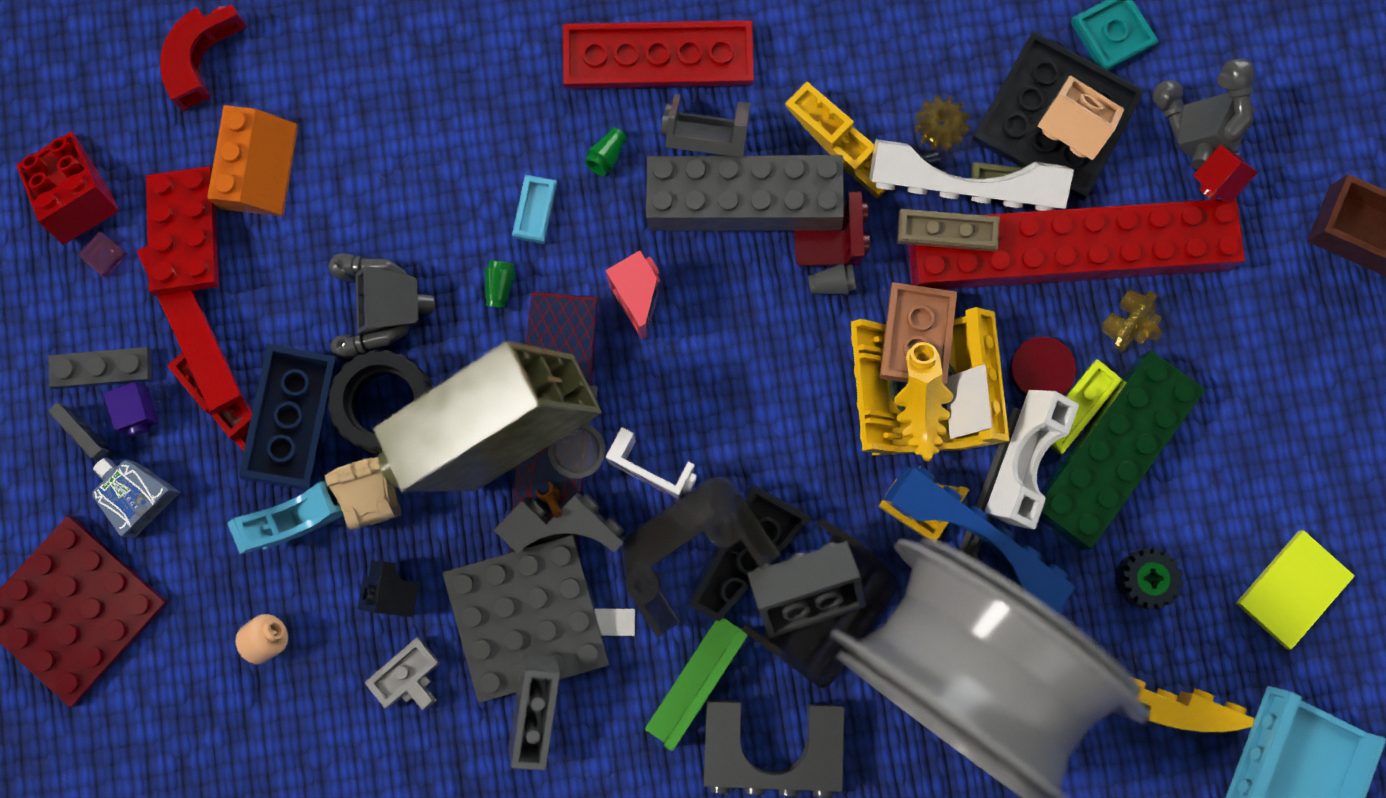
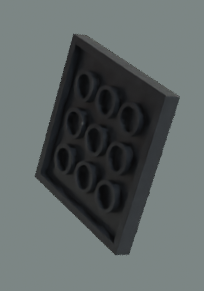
M1032 31L975 132L972 141L1022 168L1033 162L1067 166L1073 169L1069 193L1084 201L1088 197L1145 90ZM1069 76L1074 77L1124 108L1115 131L1093 161L1088 157L1081 158L1075 155L1070 150V146L1060 140L1055 141L1044 135L1042 129L1038 127L1042 117Z

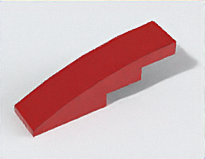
M182 352L167 365L168 368L200 407L212 416L226 435L234 440L244 452L253 408L243 399L216 414L211 413Z

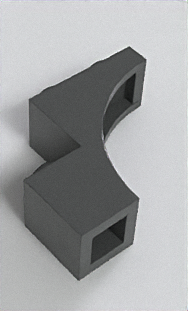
M578 492L561 508L562 516L559 518L553 516L551 520L545 516L548 511L541 503L535 499L530 502L525 497L494 529L516 553H519L538 539L555 534L583 535L602 543L613 552L625 540V537L622 535L624 529L612 517L606 520L597 511L600 508L598 503L588 494L582 496Z

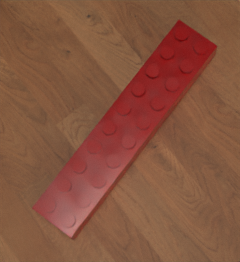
M1234 198L1231 203L1223 199H1216L1215 201L1200 200L986 214L984 216L1000 217L999 242L996 252L908 245L912 285L943 290L1230 271L1245 262L1237 198Z

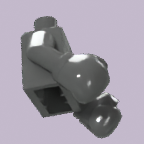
M1246 58L1231 59L1222 66L1221 72L1217 77V83L1222 88L1228 89L1229 92L1183 105V86L1175 80H1165L1156 85L1153 91V101L1163 112L1165 118L1168 117L1180 150L1186 152L1192 158L1191 165L1197 170L1220 144L1235 152L1245 132L1253 124L1255 108L1251 104L1250 94L1254 93L1252 86L1254 84L1255 70L1252 62Z
M340 253L334 255L329 261L328 269L332 276L344 282L356 283L358 336L340 335L335 337L330 345L332 354L340 361H351L359 354L363 355L373 349L391 345L406 336L409 328L418 323V314L433 313L434 297L432 295L418 294L416 278L407 275L405 270L389 259H367L364 256Z

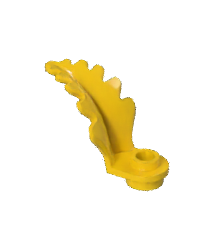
M921 342L915 344L907 352L908 383L895 396L894 402L898 406L905 407V410L897 415V421L910 423L902 431L905 437L913 436L908 441V445L910 447H918L915 450V454L922 455L925 461H931L933 454L939 453V449L936 446L943 444L942 438L937 434L943 435L946 433V427L942 426L939 421L950 418V412L943 408L942 404L951 402L953 393L942 382L941 361L936 348L929 343Z

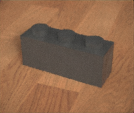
M522 654L508 746L511 768L546 770L560 677L556 656Z

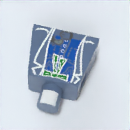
M105 457L93 467V472L102 482L93 490L92 496L122 537L136 538L180 493L175 487L134 461L124 460L117 466L109 457Z

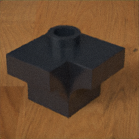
M371 560L369 577L363 576L358 609L373 613L414 617L419 583L407 582L401 579L396 571V563Z

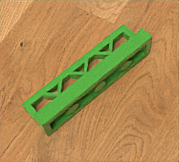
M722 618L719 622L715 620L650 719L645 730L664 742V746L673 751L749 634L725 618Z

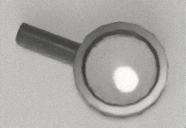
M588 385L596 400L599 387ZM591 420L548 447V456L552 466L560 474L568 478L581 479L592 475L601 467L605 458L606 445L602 435L593 426H590Z

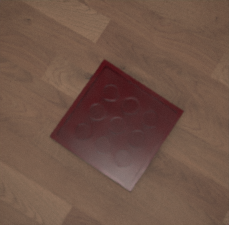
M66 516L0 588V644L69 707H76L169 602L73 516Z

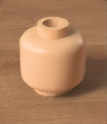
M261 614L240 628L236 634L235 643L238 652L246 661L253 664H264L284 651L288 644V632L283 622L276 616Z

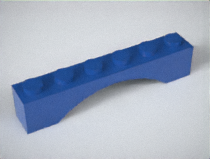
M918 466L917 469L911 467L904 468L883 498L886 503L910 520L949 522L976 535L992 549L1001 561L1013 585L1042 603L1055 614H1058L1075 589V586L1066 580L1069 575L1053 564L1048 567L1040 561L1042 555L1028 545L1021 547L1013 541L1016 536L1001 525L995 528L987 522L989 516L973 505L971 508H968L961 503L962 496L948 486L942 489L933 482L936 477L921 466Z

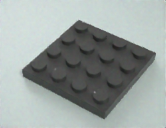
M574 535L524 548L519 553L514 551L442 572L478 703L516 693L522 654L556 656L560 671L559 680L609 665Z

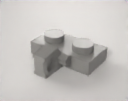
M416 637L364 683L385 709L390 708L402 697L406 702L413 698L422 710H427L437 700L426 687L431 683V680L426 675L437 667L440 662L421 638Z

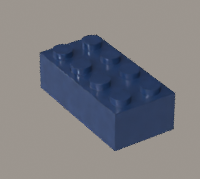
M267 343L239 471L241 480L304 491L310 489L329 400V390L331 389L336 366V356Z

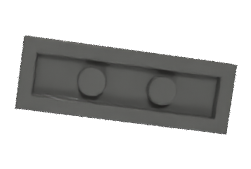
M148 347L48 355L49 388L52 389L153 381L152 349Z

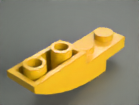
M1133 678L1141 690L1138 699L1149 712L1150 717L1147 721L1198 732L1241 730L1252 727L1255 718L1245 715L1246 708L1226 701L1225 706L1213 702L1215 696L1205 691L1194 688L1193 693L1180 691L1178 696L1158 688L1157 693L1145 689L1146 682Z

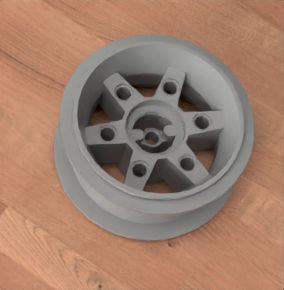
M922 538L918 544L905 539H899L894 545L900 557L912 568V573L905 597L885 625L858 643L835 629L830 634L849 651L848 654L840 651L837 655V658L943 741L1022 798H1067L1061 793L1070 755L1088 729L1110 713L1115 712L1128 719L1142 723L1146 722L1150 717L1148 710L1138 699L1141 690L1136 681L1100 647L1042 603L1003 577L966 555L931 539Z

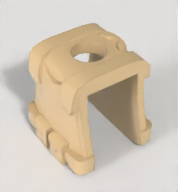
M378 457L347 464L324 475L327 486L330 487L341 506L346 525L350 530H357L367 525L371 526L401 516V508L395 486L383 475L379 467Z

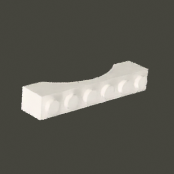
M875 139L869 178L872 182H876L877 188L895 190V186L900 185L907 186L908 192L926 195L927 190L940 191L939 196L950 199H959V194L971 195V201L990 204L991 199L1004 200L1003 205L1008 207L1023 208V203L1036 205L1035 210L1047 211L1055 210V208L1066 209L1074 170L1062 165L1033 162L1021 170L1001 177L988 179L963 178L947 174L931 166L906 143Z

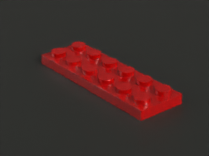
M752 20L563 24L564 89L753 85Z

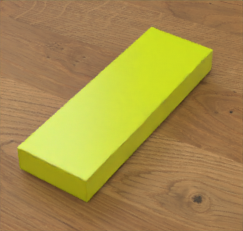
M1098 359L1090 365L1065 396L1078 403L1079 407L1069 435L1057 440L1050 446L1059 455L1066 451L1123 380Z

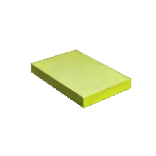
M1301 530L1293 536L1239 598L1236 604L1285 649L1292 650L1354 578V575L1309 534Z

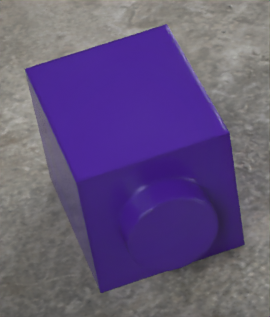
M133 382L103 393L115 431L134 437L147 433L150 426L159 424L148 387Z

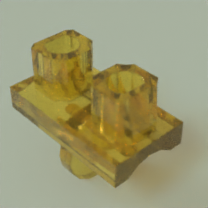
M1129 289L1120 302V308L1129 312V317L1124 320L1111 313L1102 324V331L1114 339L1115 349L1123 352L1138 332L1139 334L1136 336L1135 341L1139 344H1143L1147 338L1154 341L1159 340L1163 332L1157 325L1161 322L1162 318L1158 314H1153L1157 308L1154 303L1158 298L1157 294L1149 290L1144 296Z

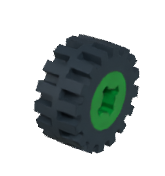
M1142 549L1129 553V556L1121 560L1122 565L1117 568L1119 577H1116V583L1120 584V588L1117 589L1120 594L1125 595L1124 599L1128 603H1133V606L1138 608L1160 609L1166 605H1171L1174 602L1173 599L1179 597L1181 592L1178 589L1183 587L1184 582L1180 580L1183 572L1182 569H1177L1176 566L1179 563L1176 559H1171L1169 553L1161 552L1159 549Z

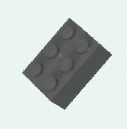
M847 541L829 543L820 550L808 554H795L786 561L774 565L765 564L758 567L755 571L747 573L769 638L866 607L860 575Z

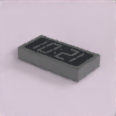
M57 402L49 409L51 416L90 458L101 460L105 457L110 458L114 454L112 449L73 407Z

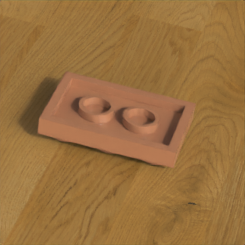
M892 282L879 374L880 379L908 383L907 352L915 344L925 342L933 345L939 353L943 373L942 382L945 386L947 385L957 298L956 291Z

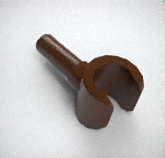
M548 481L549 491L543 494V492L537 489L535 494L545 504L550 506L554 517L559 518L562 516V511L557 502L561 497V491L551 481Z

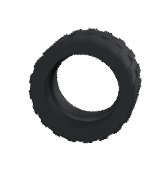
M387 350L368 351L366 354L355 356L349 363H345L341 367V371L335 375L333 385L329 390L328 408L334 426L338 428L339 433L345 439L370 453L378 455L383 449L376 434L367 431L357 418L356 406L363 388L379 376L394 374L402 377L410 384L415 401L434 389L430 378L407 357Z

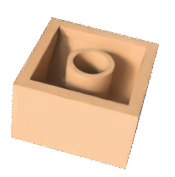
M1069 76L1042 117L1038 127L1042 129V132L1048 138L1055 141L1060 140L1070 146V150L1075 155L1081 158L1088 157L1093 161L1115 131L1124 108L1074 77Z

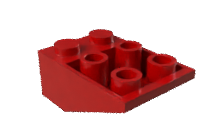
M72 131L54 139L48 146L26 156L21 162L16 164L38 222L62 245H65L119 212L109 188Z

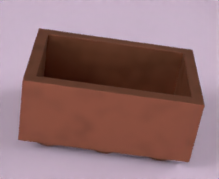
M1350 174L1345 175L1329 186L1307 242L1386 277V190Z

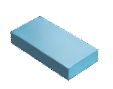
M525 175L512 233L514 239L545 244L557 188L556 180Z

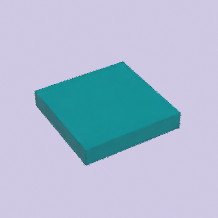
M1106 0L1073 17L1070 21L1095 64L1107 71L1155 47L1159 42L1133 0Z

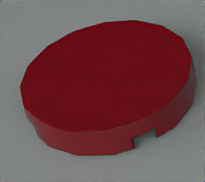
M1046 336L1031 338L1021 344L1012 355L1010 361L1011 381L1017 391L1025 397L1028 390L1056 391L1063 395L1074 383L1077 371L1075 358L1069 348L1059 340Z

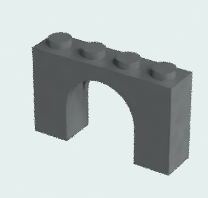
M706 699L703 783L704 787H710V792L727 794L731 793V788H745V794L764 795L765 789H779V795L799 796V790L813 791V796L834 797V792H842L844 706L840 704L807 703L806 742L802 754L791 766L782 770L768 771L754 766L742 752L740 744L741 702Z

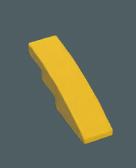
M806 82L785 103V106L830 155H843V168L878 199L886 189L877 188L876 182H872L869 178L874 144L854 128V121L810 83Z

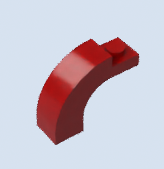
M233 4L218 7L207 16H204L198 7L194 8L176 22L164 41L160 57L162 80L170 99L182 111L211 98L201 76V62L207 50L215 43L247 28L242 16Z

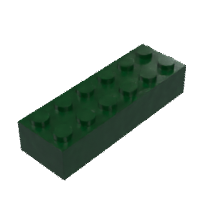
M1152 350L1137 357L1122 378V382L1105 401L1040 491L1046 497L1038 520L1079 550L1093 548L1206 390Z

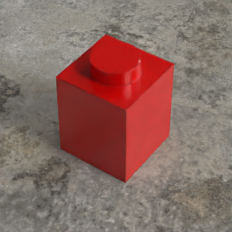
M1220 144L1193 176L1202 184L1199 190L1211 200L1215 201L1219 197L1231 203L1258 172L1236 153Z

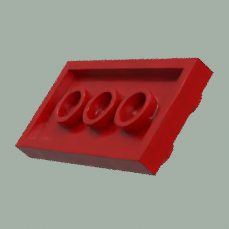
M211 166L146 175L148 289L153 296L219 287L216 205L207 199L212 174Z

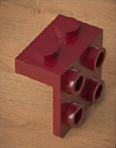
M848 192L847 198L843 202L844 218L841 230H794L795 262L798 266H836L844 263L845 266L861 264L865 256L864 254H868L870 248L869 234L863 233V222L868 221L867 202H862V192Z

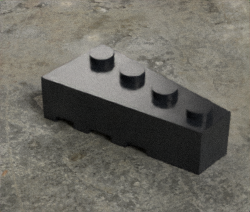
M755 485L747 486L684 604L719 622L749 589L751 584L747 573L755 571L762 565L770 564L812 517Z

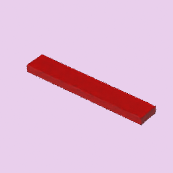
M147 245L137 250V253L148 275ZM188 291L157 296L209 411L216 414L243 400L242 392L195 292Z

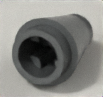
M844 263L817 272L814 275H808L811 295L849 294V291L857 290L852 264L845 266Z

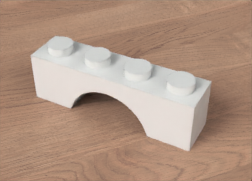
M1028 390L985 510L987 515L1008 525L1035 530L1046 497L1042 495L1037 485V471L1040 461L1054 442L1069 435L1079 407L1078 403L1056 391Z

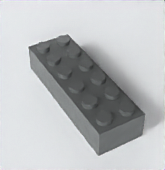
M843 155L743 156V158L734 156H647L646 221L649 231L842 229L844 218Z

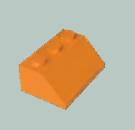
M223 105L207 199L220 210L283 217L298 125L258 109Z

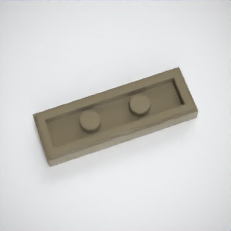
M900 209L897 244L996 252L999 242L1000 217Z

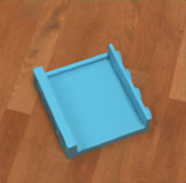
M1267 686L1226 798H1366L1386 738L1360 730L1302 701V697L1293 692Z

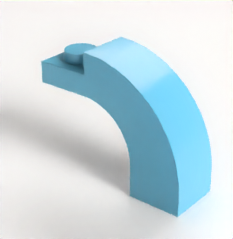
M322 481L285 503L233 518L227 524L239 553L243 554L260 548L265 550L286 543L321 528L342 517L344 514L330 487L327 486L326 481Z

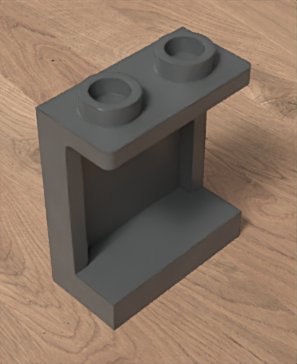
M674 94L672 104L666 103L665 115H663L661 124V135H666L665 147L743 158L750 103L738 102L735 119L682 113L679 110L681 95Z

